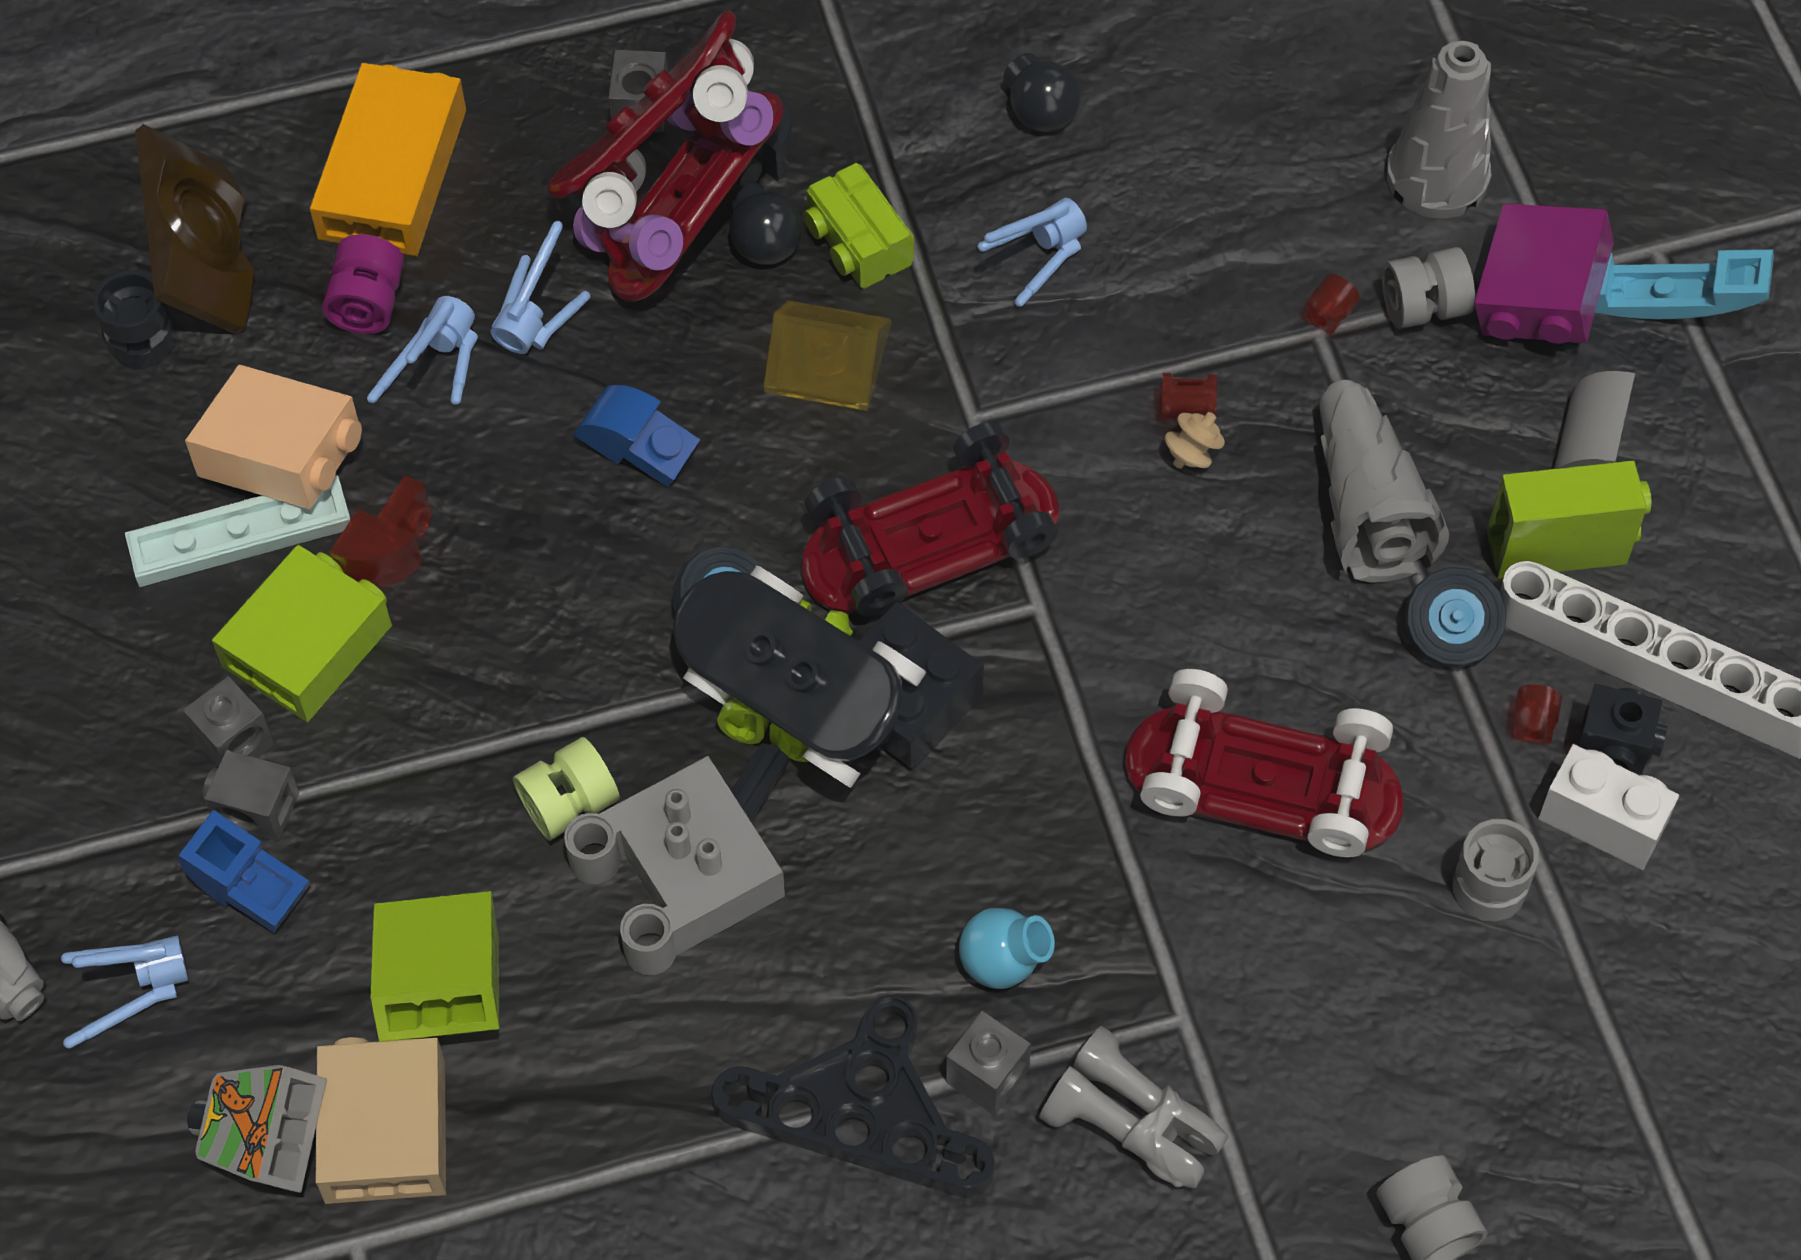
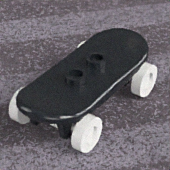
M756 565L751 575L744 572L724 571L708 575L696 582L682 597L674 618L673 633L676 648L685 664L689 667L683 679L723 705L731 697L735 698L807 745L809 748L803 755L805 759L851 788L860 773L842 761H850L864 756L880 745L892 730L900 714L903 699L901 678L917 687L926 671L880 641L877 642L873 650L801 606L799 602L803 595L758 565Z

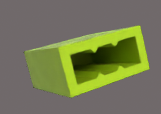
M1635 461L1502 475L1487 528V537L1497 579L1504 578L1505 572L1511 565L1523 561L1538 563L1556 572L1627 565L1634 543H1638L1641 539V524L1644 515L1649 514L1651 511L1650 488L1646 481L1639 480Z
M297 545L212 639V643L222 668L308 723L392 627L386 607L387 599L378 587L367 580L362 579L360 582H357L347 576L340 565L330 556L322 552L314 555L300 545Z
M491 891L374 904L370 998L379 1042L499 1029V935Z

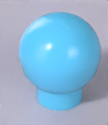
M989 908L976 914L964 927L959 941V955L964 969L976 982L989 988L1006 989L1027 979L1038 963L1046 962L1051 958L1055 946L1054 935L1048 922L1040 916L1025 917L1013 909Z

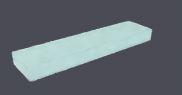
M337 475L330 488L322 491L310 510L269 497L259 496L125 532L135 577L139 587L352 530L353 527Z

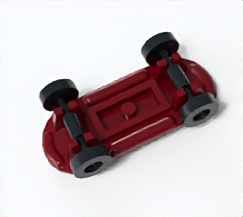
M993 421L971 427L956 440L953 450L964 468L885 496L867 505L859 507L862 497L852 479L842 477L826 481L813 489L805 500V507L812 521L821 525L809 539L803 553L802 576L806 589L816 602L828 610L841 611L846 614L875 616L887 612L896 602L901 603L905 597L1006 558L1021 559L1033 556L1047 548L1058 535L1056 525L1059 519V503L1055 491L1045 477L1034 469L1010 459L1008 453L1005 452L1009 447L1010 440L1002 425Z

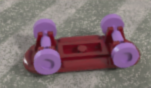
M692 91L686 97L685 102L667 121L674 127L688 131L697 130V132H695L690 140L684 142L635 209L634 217L621 226L606 228L592 222L586 215L583 204L580 206L573 223L575 237L585 248L607 253L610 258L608 269L609 284L612 291L626 302H637L652 295L668 279L695 237L753 157L779 125L784 107L777 95L771 92L748 91L745 107L737 117L725 122H716L707 119L697 110Z

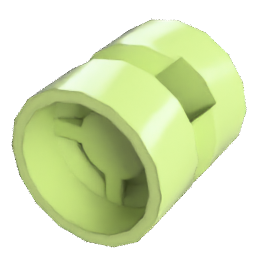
M584 737L555 752L553 764L549 765L539 761L512 778L515 789L526 811L539 831L549 841L563 834L569 823L579 816L580 813H599L620 800L617 786L607 766L593 745ZM560 785H563L567 792L560 796L556 789Z

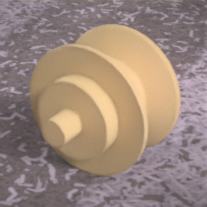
M1207 412L1205 416L1198 413H1181L1177 420L1182 431L1180 433L1170 431L1165 435V442L1170 448V453L1176 458L1173 464L1177 468L1182 469L1184 465L1208 468L1212 463V459L1207 450L1209 448L1221 449L1225 445L1220 429L1214 423L1217 417L1213 413Z

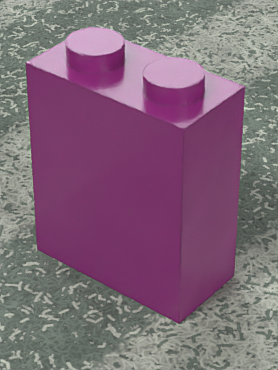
M1503 203L1474 302L1482 335L1494 336L1504 340L1513 338L1546 340L1556 344L1565 342L1587 343L1614 244L1608 211L1606 209Z

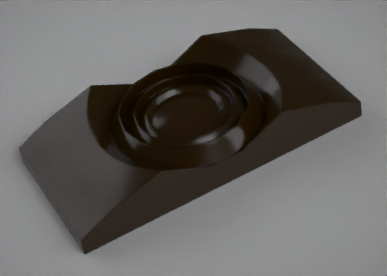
M142 124L135 130L155 299L237 335L245 329L254 267L240 250L239 224L245 198L234 176L222 162Z

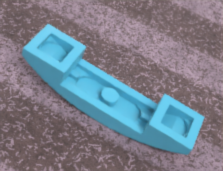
M1773 249L1719 250L1717 263L1615 265L1611 252L1595 313L1641 319H1683L1723 314L1756 305L1769 299L1774 260Z

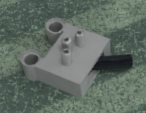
M774 744L760 745L732 790L729 789L711 759L707 756L600 814L586 813L577 816L567 826L564 842L571 871L578 880L587 884L607 882L616 875L620 867L621 857L626 856L655 903L634 906L625 913L621 921L620 934L625 958L628 965L634 971L643 975L662 973L672 965L678 954L785 897L783 871L751 823L789 763V757L778 746ZM592 843L605 846L603 850L595 854L580 852L586 845ZM647 933H655L662 937L656 944L650 946H641L635 943L641 935Z

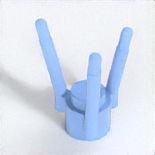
M1065 197L1039 213L987 233L984 236V241L978 243L977 248L980 252H985L1033 231L1036 240L1043 248L1050 249L1053 247L1058 249L1056 254L1015 299V305L1022 307L1068 257L1081 250L1077 238L1086 233L1087 223L1078 205Z
M555 221L552 224L528 274L527 270L531 259L528 255H523L520 258L501 311L492 324V337L497 343L512 352L525 354L531 345L542 350L550 336L590 299V293L583 291L544 326L541 321L543 317L542 310L536 304L529 301L562 230L563 225L560 221Z
M451 296L439 297L428 317L424 319L418 332L368 394L367 401L371 404L375 403L407 363H414L429 345L441 352H450L455 347L459 348L450 398L452 404L458 405L461 402L471 350L478 339V335L470 329L475 320L473 310L460 299Z
M178 935L140 945L63 953L61 961L64 964H72L76 968L134 962L140 987L152 984L153 990L66 1037L63 1045L66 1048H72L157 1002L176 998L174 984L188 981Z

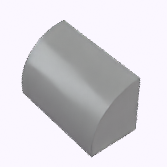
M1624 371L1598 372L1584 377L1574 386L1554 469L1615 463L1635 373Z

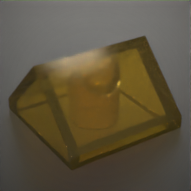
M788 300L774 313L764 392L868 411L889 334L891 319Z

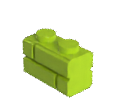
M855 163L837 172L835 177L828 176L809 186L807 190L808 210L803 213L805 223L815 239L824 237L831 246L830 255L832 261L841 275L851 274L860 288L865 289L883 280L887 274L893 275L911 266L914 261V236L861 164Z

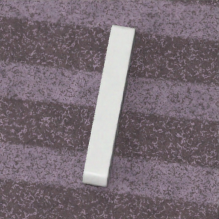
M1530 561L1518 562L1511 565L1505 572L1499 592L1506 608L1505 626L1510 630L1801 759V679L1541 564ZM1515 594H1526L1533 598V600L1521 599ZM1566 616L1578 617L1585 623L1573 622ZM1618 639L1630 640L1633 643H1635L1636 646L1625 645ZM1671 662L1682 663L1688 669H1679L1672 665ZM1723 685L1734 686L1735 688L1740 690L1741 693L1731 692L1728 689H1726ZM1781 708L1788 710L1794 715V717L1785 716L1781 714L1777 709Z

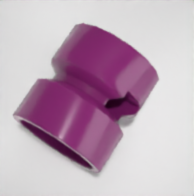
M357 234L341 239L337 246L331 269L332 277L327 284L322 304L323 314L331 323L341 329L359 334H374L387 328L390 324L396 300L395 291L399 287L404 267V255L399 248L385 239L372 235Z

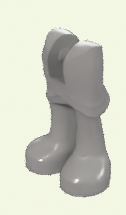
M1100 1026L1082 1047L1073 1067L1070 1066L1066 1070L1039 1116L1041 1120L1057 1128L1066 1125L1076 1118H1081L1096 1125L1121 1142L1123 1148L1142 1158L1146 1162L1147 1167L1157 1177L1172 1183L1175 1187L1185 1186L1196 1189L1204 1175L1202 1165L1188 1152L1172 1143L1177 1135L1196 1149L1209 1155L1218 1154L1228 1139V1135L1217 1123L1205 1113L1180 1098L1178 1093L1173 1091L1169 1085H1165L1163 1089L1159 1088L1129 1063L1119 1051L1117 1038L1103 1026ZM1089 1080L1106 1084L1138 1105L1148 1114L1142 1119H1138L1101 1092Z

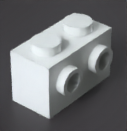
M1573 744L1549 788L1539 820L1644 870L1667 826L1680 795L1668 790L1664 783L1654 777L1647 775L1639 776L1616 765L1609 756L1602 752L1585 750Z

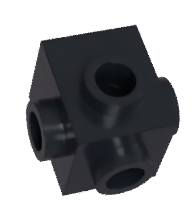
M1595 683L1585 708L1577 746L1585 750L1602 752L1609 756L1616 765L1642 775L1649 755L1660 757L1665 742L1668 724L1658 722L1663 700L1648 697L1642 691L1634 688L1617 689Z

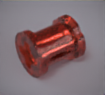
M1162 373L1160 419H1170L1171 415H1180L1181 413H1198L1205 416L1207 412H1211L1216 416V373H1208L1206 378L1173 377L1171 373Z

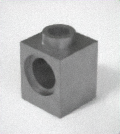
M615 50L609 91L611 119L626 105L632 109L645 96L642 90L661 70L665 69L668 72L666 52ZM664 123L661 124L654 132H663Z
M229 676L183 709L195 741L218 767L226 750L257 758L274 745L263 713Z
M226 750L219 767L210 770L203 787V799L207 804L210 814L215 810L249 834L279 842L300 793L290 767Z
M981 1011L947 1055V1084L995 1116L1029 1072L1031 1043Z

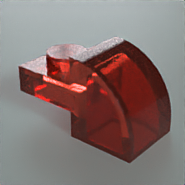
M405 475L377 517L359 509L356 511L330 550L331 558L340 565L344 574L357 582L364 579L373 583L376 587L382 588L404 580L420 566L422 559L416 538L424 534L432 515L424 483Z

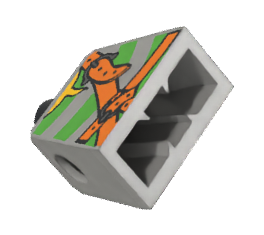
M281 1065L217 1073L212 1079L208 1099L195 1102L187 1116L189 1130L192 1134L199 1136L195 1150L197 1158L248 1180L301 1193L327 1078Z

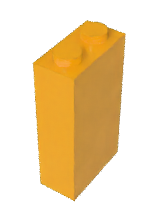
M361 64L310 206L318 240L340 243L341 239L350 235H372L389 241L398 247L402 254L418 256L466 113L460 78L449 77L442 73L430 74L405 70L393 65Z

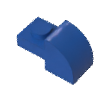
M611 385L604 388L573 434L617 465L622 458H625L666 487H669L700 441L699 438L656 410L661 402L660 400L641 390L625 385Z
M213 810L179 854L178 859L182 869L199 888L226 908L230 903L275 933L308 889L309 880L262 850V842Z

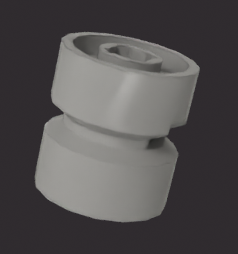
M1454 247L1430 252L1426 255L1424 262H1421L1416 256L1387 261L1383 264V296L1389 317L1396 328L1403 329L1427 324L1432 314H1435L1441 320L1470 315L1473 312L1475 306L1474 280L1469 262L1462 249Z
M1490 819L1479 823L1469 831L1453 875V894L1458 905L1469 915L1482 921L1504 920L1512 917L1519 911L1526 899L1539 864V847L1533 835L1522 825L1508 819Z
M1443 1155L1429 1157L1407 1166L1387 1179L1376 1192L1391 1223L1403 1224L1406 1229L1402 1234L1401 1241L1412 1260H1456L1477 1247L1488 1234L1472 1203L1458 1200L1463 1187L1449 1161Z

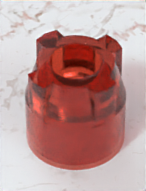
M1329 274L1304 304L1307 308L1303 316L1309 323H1313L1315 326L1323 329L1327 334H1332L1360 302V295L1356 288L1346 279L1338 275Z
M1529 684L1521 686L1517 691L1513 712V737L1519 741L1525 740L1542 745L1550 744L1553 731L1559 721L1563 700L1562 695L1557 690L1544 685Z

